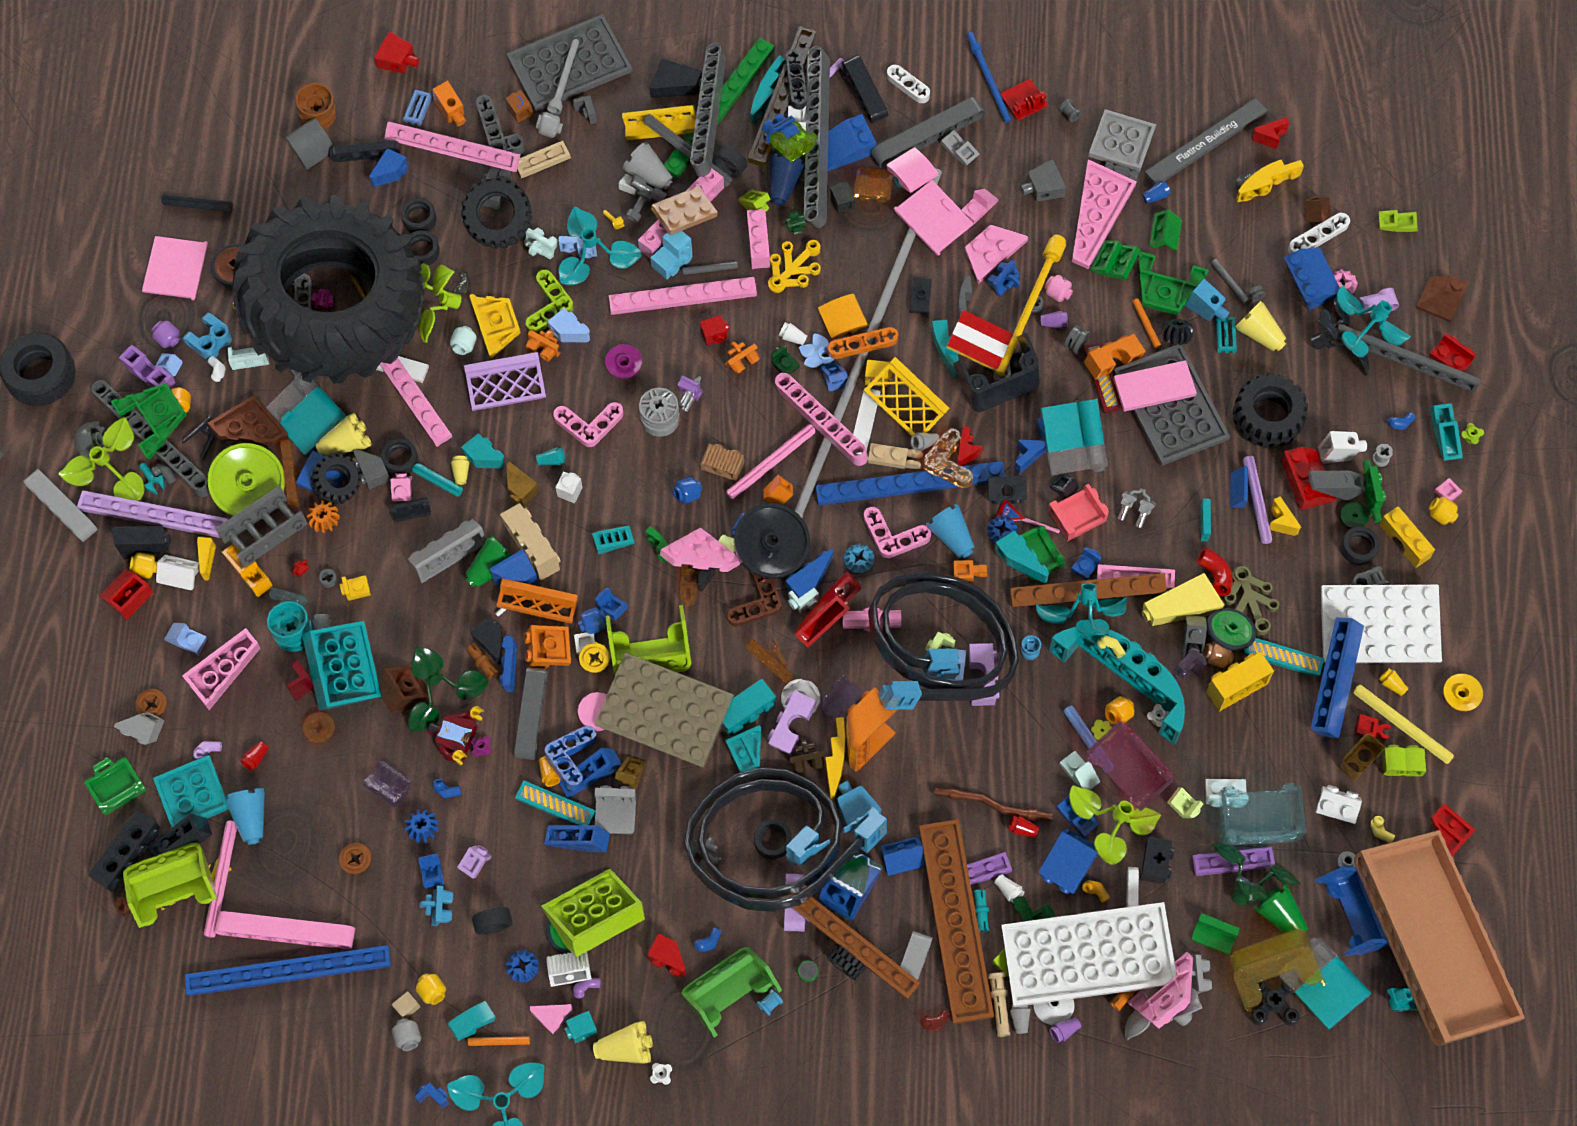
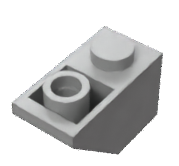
M146 712L115 723L114 727L119 729L121 734L132 736L137 739V742L147 745L157 741L165 720Z

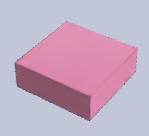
M1448 478L1434 492L1440 498L1447 497L1453 501L1462 493V490Z

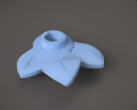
M814 334L813 344L799 347L800 353L806 358L805 366L815 368L821 364H829L834 360L830 356L823 357L824 354L829 355V343L825 337Z

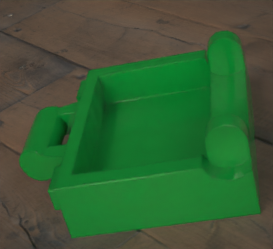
M1042 525L1021 534L1026 541V546L1029 550L1032 549L1036 553L1037 560L1041 565L1044 564L1049 574L1065 566L1064 557L1059 553L1045 526ZM1029 576L1032 581L1037 580V579H1035V578Z
M106 757L93 765L95 776L88 778L84 782L105 816L147 791L126 757L119 759L117 763H113ZM110 765L109 768H107V769H105L104 771H102L101 773H99L100 770H102V769H104L105 767H107V766Z

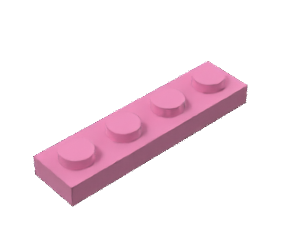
M1099 564L1097 566V579L1165 573L1167 590L1175 587V570Z

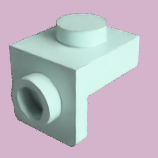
M815 588L799 599L793 591L788 593L789 605L792 609H797L799 613H802L807 608L812 609L819 601V593Z

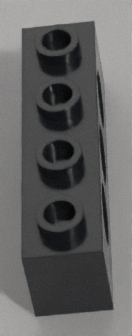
M136 810L89 872L88 876L112 893L114 889L121 885L124 870L135 864L136 859L145 853L148 843L157 837L160 826L156 821ZM138 832H142V836L139 839H134ZM129 848V853L127 855L122 856V852L125 849ZM113 865H118L114 872H109Z

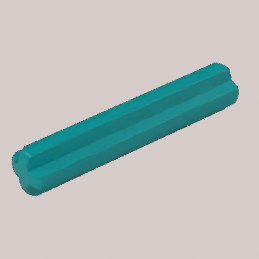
M420 463L414 465L413 473L456 497L462 494L463 488Z

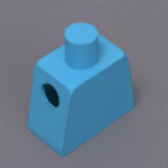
M1205 279L1196 287L1185 305L1207 321H1210L1214 316L1224 321L1230 314L1229 311L1222 307L1226 298Z
M848 781L838 786L842 796L837 798V806L845 827L856 821L857 818L867 814L872 807L881 814V808L863 786L852 789Z

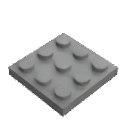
M1105 109L1088 157L1104 162L1110 161L1114 165L1119 164L1140 172L1156 124Z

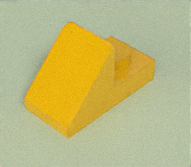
M1281 496L1274 499L1271 511L1277 519L1271 522L1270 530L1293 536L1298 535L1301 528L1300 524Z

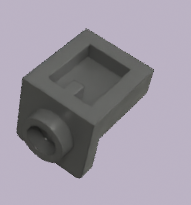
M590 95L574 99L575 111L583 110L584 117L589 118L590 124L597 123Z

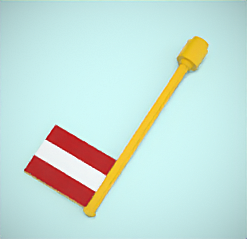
M1053 235L1049 239L1043 252L1046 261L1014 333L963 310L946 348L994 370L997 376L1004 377L1006 375L1005 370L1018 343L1017 336H1020L1023 332L1052 264L1060 261L1065 250V238L1060 235Z

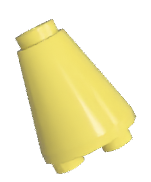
M352 413L316 443V448L320 454L329 457L331 454L338 455L353 452L355 449L363 450L371 446L372 443L364 432L367 430L362 420L359 421L356 414Z
M641 1021L603 1037L598 1042H594L593 1051L596 1059L644 1064L651 1062L649 1048L653 1047L651 1036H647L645 1022Z

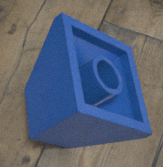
M523 549L490 568L493 583L497 587H500L502 578L534 586L538 582L537 574Z

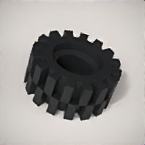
M836 945L827 956V959L837 969L854 981L865 969V966L842 946Z

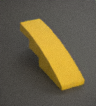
M844 717L836 718L837 737L831 738L832 757H825L829 793L833 801L836 798L838 786L841 782L844 765Z

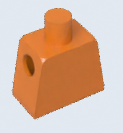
M446 81L433 88L434 104L448 123L454 121L457 126L463 125L466 122L463 116V104L450 83Z

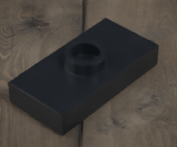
M913 279L910 313L928 315L932 279Z

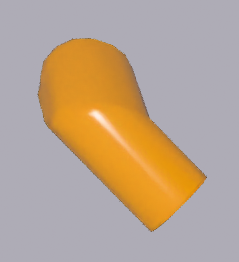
M1092 880L1083 883V891L1097 895L1102 904L1111 899L1102 883Z

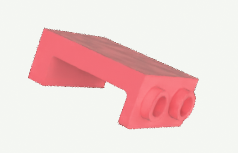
M1089 484L1085 485L1084 490L1059 503L1056 500L1049 503L1048 513L1067 542L1107 521L1108 508L1104 503L1100 502L1095 488H1091Z

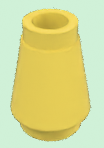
M455 456L451 461L454 480L457 485L467 483L470 462L466 456Z

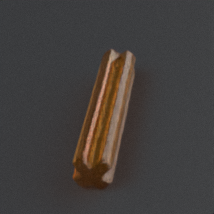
M752 639L746 645L747 649L782 681L789 683L793 679V674L755 640Z

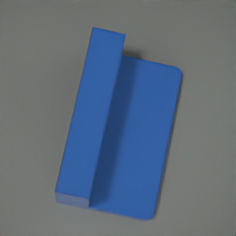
M918 836L880 846L886 872L889 876L926 866L923 846Z

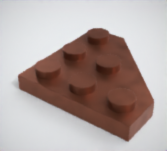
M255 395L208 422L209 429L219 440L274 446L288 437V432Z

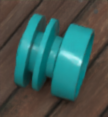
M281 602L273 607L267 618V626L275 642L284 651L296 652L304 649L302 635L314 630L306 610L297 602Z

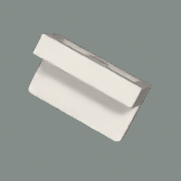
M164 555L157 562L156 582L192 590L194 588L195 575L200 571L199 562Z

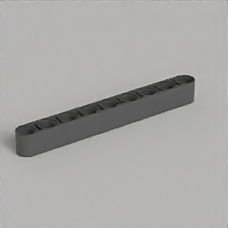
M711 43L707 46L705 52L690 157L693 169L699 177L708 175L712 166L726 57L719 43Z
M99 380L94 382L91 389L97 401L117 420L123 418V416L121 417L110 402L114 399H122V397L105 381ZM134 408L128 412L130 414L125 418L128 420L134 436L140 442L154 434L146 419ZM166 439L154 455L168 466L197 496H208L210 493L206 476ZM167 448L166 451L160 452L162 449ZM180 460L178 463L173 464L174 461ZM200 484H205L203 487L198 488Z

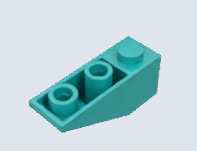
M1013 531L996 542L995 551L1006 565L1043 583L1048 581V569L1044 564L1041 565L1039 563L1036 553L1032 549L1029 550L1022 535H1018L1016 531Z

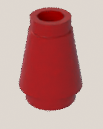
M260 741L242 755L241 764L250 771H253L254 768L257 769L269 750L268 746Z
M1013 815L1008 830L1012 831V834L1036 838L1039 827L1020 815L1018 817Z

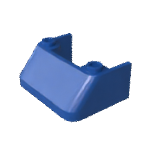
M1340 867L1315 879L1317 883L1327 884L1328 894L1336 899H1340L1354 936L1350 938V949L1345 951L1346 956L1363 955L1390 946L1356 867Z

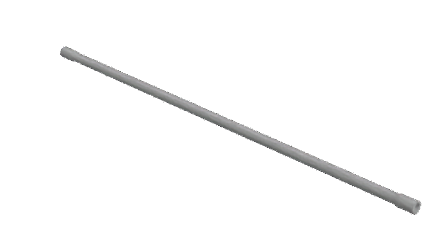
M935 168L938 172V176L932 180L936 184H938L942 172L941 170ZM910 227L867 332L875 331L879 328L916 236V233ZM868 338L867 342L872 345L874 338ZM868 352L858 354L833 414L839 422H841ZM825 436L794 510L801 518H803V513L832 444Z

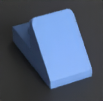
M173 623L164 640L199 656L208 638L189 629L185 623Z

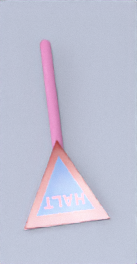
M1007 500L1003 501L997 514L999 517L1007 516V518L1013 519V521L1022 520L1039 527L1043 525L1047 530L1056 533L1060 532L1059 529L1024 518Z

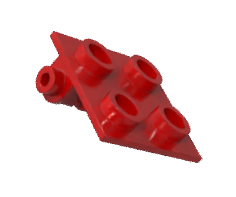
M1031 78L1000 93L1018 121L1049 106L1045 100L1047 98L1046 93L1039 91Z

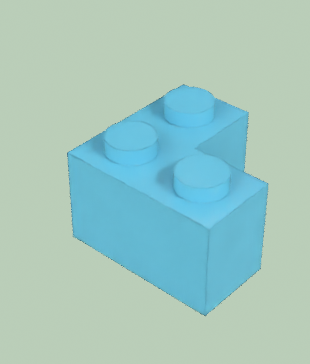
M683 231L673 235H669L667 232L662 237L663 247L650 257L651 267L665 279L676 275L679 268L684 264H688L693 257L691 238Z

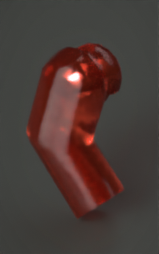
M943 1009L937 1017H922L920 1024L926 1030H940L951 1015Z

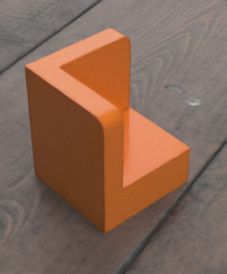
M777 475L764 488V500L768 503L783 505L793 496V485L780 475Z

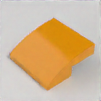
M854 294L837 298L818 307L833 340L848 332L853 334L868 325Z

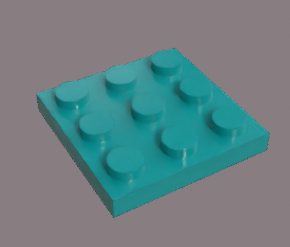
M210 755L153 778L171 827L191 813L204 818H210L229 810L224 799L226 795Z

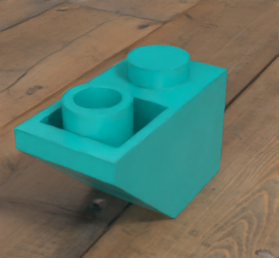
M479 433L461 447L463 455L468 457V460L475 468H503L505 466L504 455L498 449L495 451L491 447L492 443L489 439L483 438Z

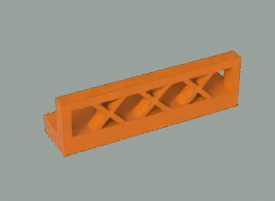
M502 578L497 607L572 624L578 595ZM504 594L512 596L515 600L510 604L502 602ZM527 599L531 600L534 605L526 608L523 607L521 602ZM550 604L552 610L544 612L539 606ZM562 608L571 609L570 616H562L558 610Z

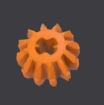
M322 500L321 505L314 502L315 508H309L310 514L307 515L308 524L311 528L314 527L316 532L321 530L325 534L326 529L332 531V526H338L337 520L340 519V515L338 514L337 507H333L331 502L325 504Z

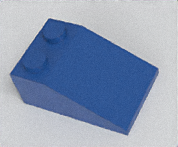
M862 114L847 119L828 131V171L871 156V150L876 146V141Z

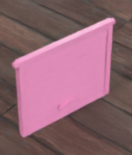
M933 180L928 182L899 207H894L895 212L938 256L943 249L974 224Z
M155 236L142 292L195 300L208 242Z

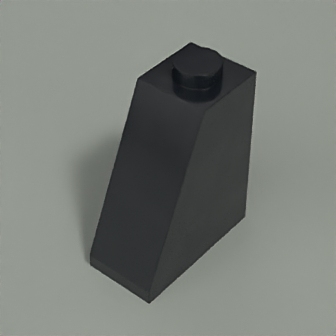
M661 59L649 87L650 97L696 95L701 87L702 71Z
M163 526L112 527L114 545L123 559H129L138 552L154 554L169 551L168 544L171 543V537Z

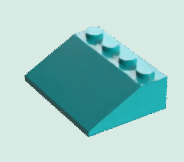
M364 621L312 630L302 635L319 711L381 697Z

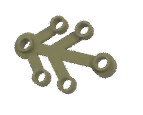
M1239 566L1232 573L1234 583L1231 593L1224 597V602L1227 605H1233L1236 601V593L1242 586L1244 594L1235 610L1243 613L1248 603L1255 620L1256 633L1265 635L1269 632L1271 624L1269 620L1262 617L1257 602L1267 606L1270 612L1278 610L1279 602L1276 599H1270L1253 591L1250 584L1260 588L1261 593L1264 595H1269L1273 586L1269 582H1263L1253 577L1247 567ZM1243 574L1245 578H1239L1238 575ZM1267 586L1270 590L1266 591L1263 587ZM1231 596L1233 601H1229L1227 597ZM1274 603L1276 608H1272L1270 604ZM1258 626H1263L1265 630H1260Z

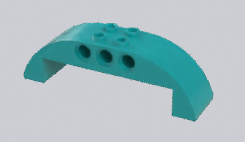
M1073 627L1053 636L1049 652L1063 663L1067 661L1079 646L1155 704H1160L1165 711H1169L1170 713L1163 720L1158 734L1173 745L1176 744L1184 724V698L1173 675L1157 661L1153 654L1146 653L1137 642H1131L1123 635L1110 629L1106 635L1117 639L1126 653L1120 658L1116 657L1111 648L1106 646L1105 649H1101L1097 645V640L1101 639V636L1104 635H1085L1078 632L1076 627Z

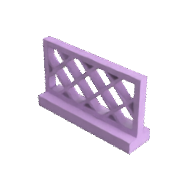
M538 352L464 365L472 411L546 398ZM537 367L538 373L534 378L525 374L529 368ZM511 371H516L520 374L515 382L507 377ZM494 374L502 377L497 385L489 381L490 377ZM523 376L531 381L526 389L518 385ZM479 377L483 380V383L477 389L471 384V379ZM504 380L513 384L508 392L499 388ZM486 383L494 387L489 396L481 391ZM534 383L541 388V394L533 395L529 392ZM515 387L523 391L519 398H514L510 395ZM497 390L505 395L502 401L492 399ZM478 394L487 398L483 404L475 405L474 399Z

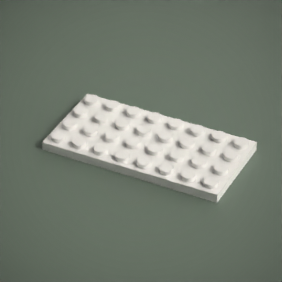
M1164 902L1002 925L1014 1007L1163 987L1177 976Z

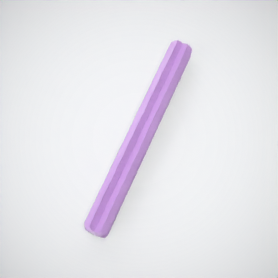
M1246 456L1243 462L1244 466L1248 467V484L1261 542L1269 544L1272 542V535L1253 456Z

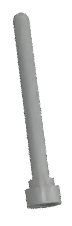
M577 39L572 40L555 97L549 102L547 110L555 115L560 114L562 111L561 99L579 45Z

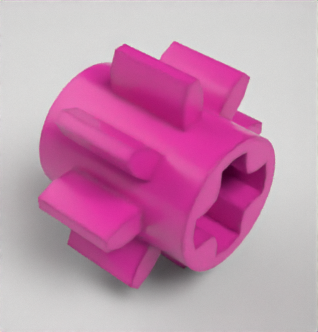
M319 289L317 293H312V305H314L316 310L326 312L328 307L333 308L334 296H331V292L326 289Z

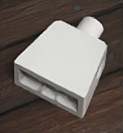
M1330 431L1318 446L1322 464L1350 461L1358 452H1365L1367 450L1366 441H1359L1356 432Z

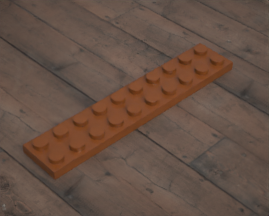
M959 819L920 825L953 1023L959 1024L994 1018Z

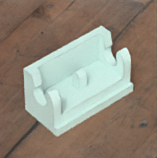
M228 347V360L232 370L269 365V356L265 353L258 356L253 347L233 350L232 347Z

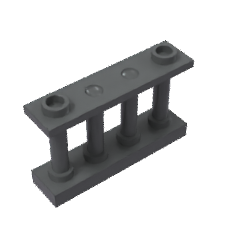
M277 486L216 528L224 544L231 540L240 551L237 557L244 568L308 524L301 511L294 515L285 503L288 499L280 486ZM277 508L288 518L287 521L279 526L269 515ZM262 518L272 529L265 536H262L253 526ZM246 529L256 540L249 547H246L237 536Z

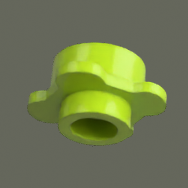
M1473 423L1467 424V429L1461 433L1462 438L1472 444H1477L1480 436L1484 435V431L1476 428Z

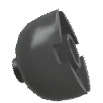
M98 421L85 423L76 431L73 445L84 458L90 459L89 453L93 447H105L103 445V436L106 429L104 426L100 427L98 425L100 422Z

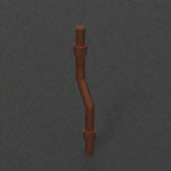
M935 787L934 795L950 797V800L956 801L963 799L981 802L1002 814L1020 815L1027 818V820L1052 821V813L1039 812L1037 809L1032 808L1025 810L1005 807L983 794L963 792L956 788H951L950 790Z

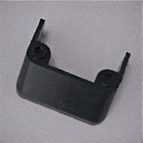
M1027 332L1017 336L1023 352L1019 360L1022 371L989 385L986 377L982 374L969 376L963 359L953 363L972 410L975 412L986 411L1039 387V362Z

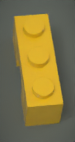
M1399 506L1383 516L1379 526L1390 539L1397 537L1402 542L1405 549L1403 554L1415 568L1431 558L1435 549Z

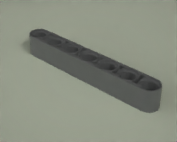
M971 97L875 146L871 150V155L880 168H885L888 163L914 147L920 150L946 137L953 130L958 131L984 116L985 110L976 97Z

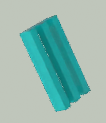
M1218 317L1216 318L1217 353H1221V351L1236 353L1235 317H1227L1224 321ZM1221 322H1223L1224 346H1222ZM1228 322H1231L1232 346H1229Z
M1203 499L1200 506L1201 541H1208L1211 535V500Z

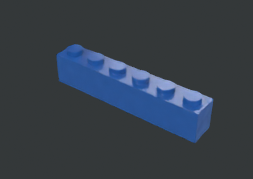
M1336 617L1310 728L1311 731L1323 737L1339 738L1364 630V625L1353 618Z

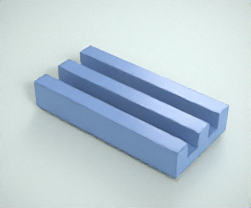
M419 90L414 91L403 118L405 123L409 121L413 125L415 123L418 126L422 125L432 100L431 93ZM418 95H421L417 103L416 109L414 111V114L412 117H410L416 100L418 98Z

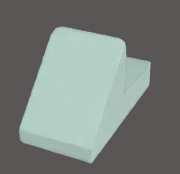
M1076 751L1059 764L1079 788L1091 790L1100 783L1092 764L1089 761L1085 763Z

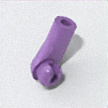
M591 978L590 980L577 982L573 986L574 997H584V991L588 988H600L601 978Z

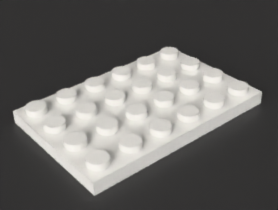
M1439 585L1321 586L1323 663H1326L1336 617L1353 618L1364 625L1356 663L1442 662Z

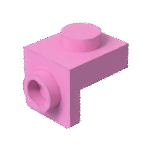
M407 473L395 474L396 477L391 478L392 501H411L412 476H407Z

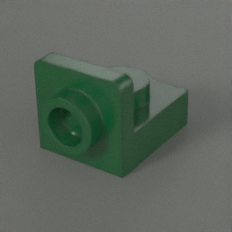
M785 345L781 348H776L772 352L771 364L780 373L791 375L800 368V364L787 352Z

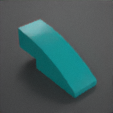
M947 320L932 321V335L936 350L948 371L955 378H959L953 363L959 361L958 353L946 348L951 338L948 334Z
M1452 403L1429 407L1436 441L1443 461L1462 459L1458 423L1454 419Z

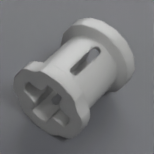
M1388 444L1378 445L1372 457L1375 465L1384 467L1389 463L1393 455L1391 446Z

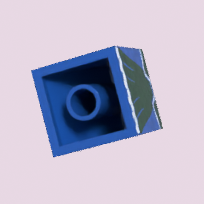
M857 852L824 886L818 902L853 921L878 880L883 866Z

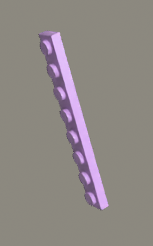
M82 491L77 508L84 512L217 538L220 537L216 528L228 520L227 518L88 491Z

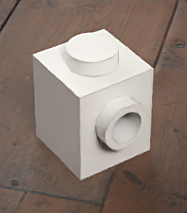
M563 472L556 486L557 497L575 503L583 488L581 478L575 473Z

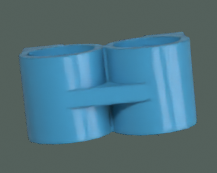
M209 312L201 319L210 329L208 335L198 338L193 333L188 332L182 338L187 346L206 360L211 356L217 357L219 349L228 346L232 341V336L226 324Z

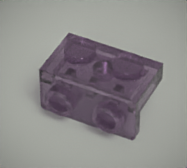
M380 760L377 764V769L364 780L363 786L395 807L409 794L411 780L393 769L391 765Z

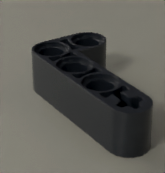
M857 54L842 61L839 65V73L844 81H849L869 122L872 124L888 117L887 108L860 55Z

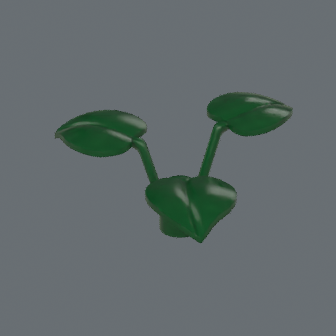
M415 647L411 672L416 678L427 681L425 685L427 687L429 704L419 702L412 708L408 718L409 730L412 732L428 730L431 722L437 723L439 720L438 709L432 707L431 685H438L443 679L454 688H457L456 695L458 698L470 700L476 698L485 690L488 678L479 671L467 670L458 677V684H455L443 674H440L439 671L443 667V659L437 652L424 647Z
M1214 843L1210 846L1214 847L1218 854L1227 861L1239 865L1234 885L1236 889L1231 899L1240 906H1245L1247 902L1265 899L1268 894L1261 886L1270 877H1276L1280 882L1289 885L1301 884L1289 870L1280 865H1270L1269 869L1271 872L1258 884L1241 877L1243 862H1245L1246 858L1237 848L1224 843Z

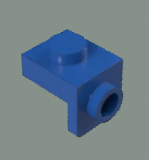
M608 587L595 598L598 609H602L606 616H610L615 621L628 609L627 603L613 596L611 589Z
M438 854L419 857L424 888L444 884L442 866Z
M430 1082L427 1085H422L416 1091L415 1099L419 1103H422L430 1095L442 1109L449 1104L446 1099L448 1095L440 1087L436 1089Z

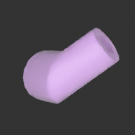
M203 741L195 748L193 752L194 758L200 759L205 757L211 751L221 752L222 742Z

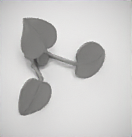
M1191 988L1190 1003L1170 1021L1174 1019L1181 1026H1185L1191 1021L1192 1013L1203 1008L1196 990ZM1136 1010L1129 1016L1126 1022V1040L1144 1032L1151 1023Z

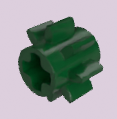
M797 211L790 212V217L785 218L788 231H793L794 235L803 233L802 228L806 227L804 215H799Z

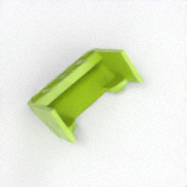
M679 605L681 622L674 623L668 627V638L629 643V637L626 633L621 631L612 632L610 616H606L614 675L617 673L624 653L674 672H684L690 668L691 657L683 605Z

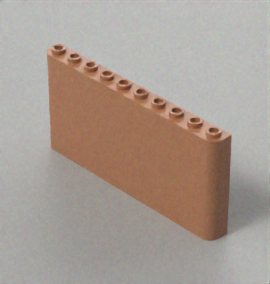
M1440 830L1362 850L1355 855L1354 864L1428 1034L1436 1046L1461 1040L1525 1019Z

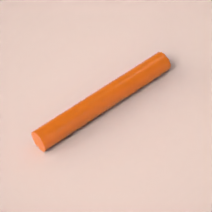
M1138 298L1134 299L1132 303L1154 348H1159L1161 343Z
M530 1036L468 1038V1046L530 1045Z

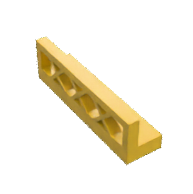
M693 105L622 113L625 123L626 140L662 137L644 123V119L649 114L676 135L694 133L696 113ZM690 112L691 114L683 115L682 113ZM633 118H634V119H637L636 121H629V120H628V119H633Z

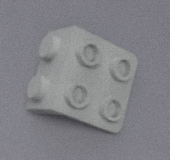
M611 786L595 788V825L610 834H633L635 830L637 798L635 789L628 786H622L620 789L612 788Z

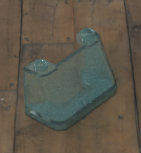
M1286 783L1278 791L1239 793V790H1236L1235 787L1229 786L1224 787L1219 792L1221 844L1232 846L1300 841L1307 833L1301 785L1295 786L1294 783Z

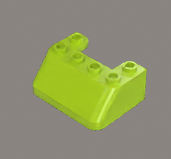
M190 843L133 864L123 872L127 904L139 928L155 922L158 917L157 908L187 899L192 895H195L197 902L200 904H208L217 899L214 881L199 843Z

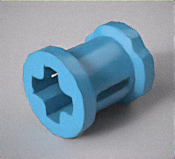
M770 989L769 994L756 1004L769 1017L771 1015L770 1012L778 1004H783V1001L775 991Z

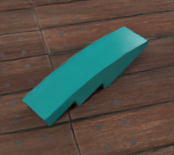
M780 55L768 69L754 97L750 112L752 124L768 108L785 64V58Z

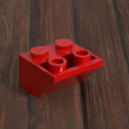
M125 569L98 597L125 620H128L154 592L149 584L137 574Z

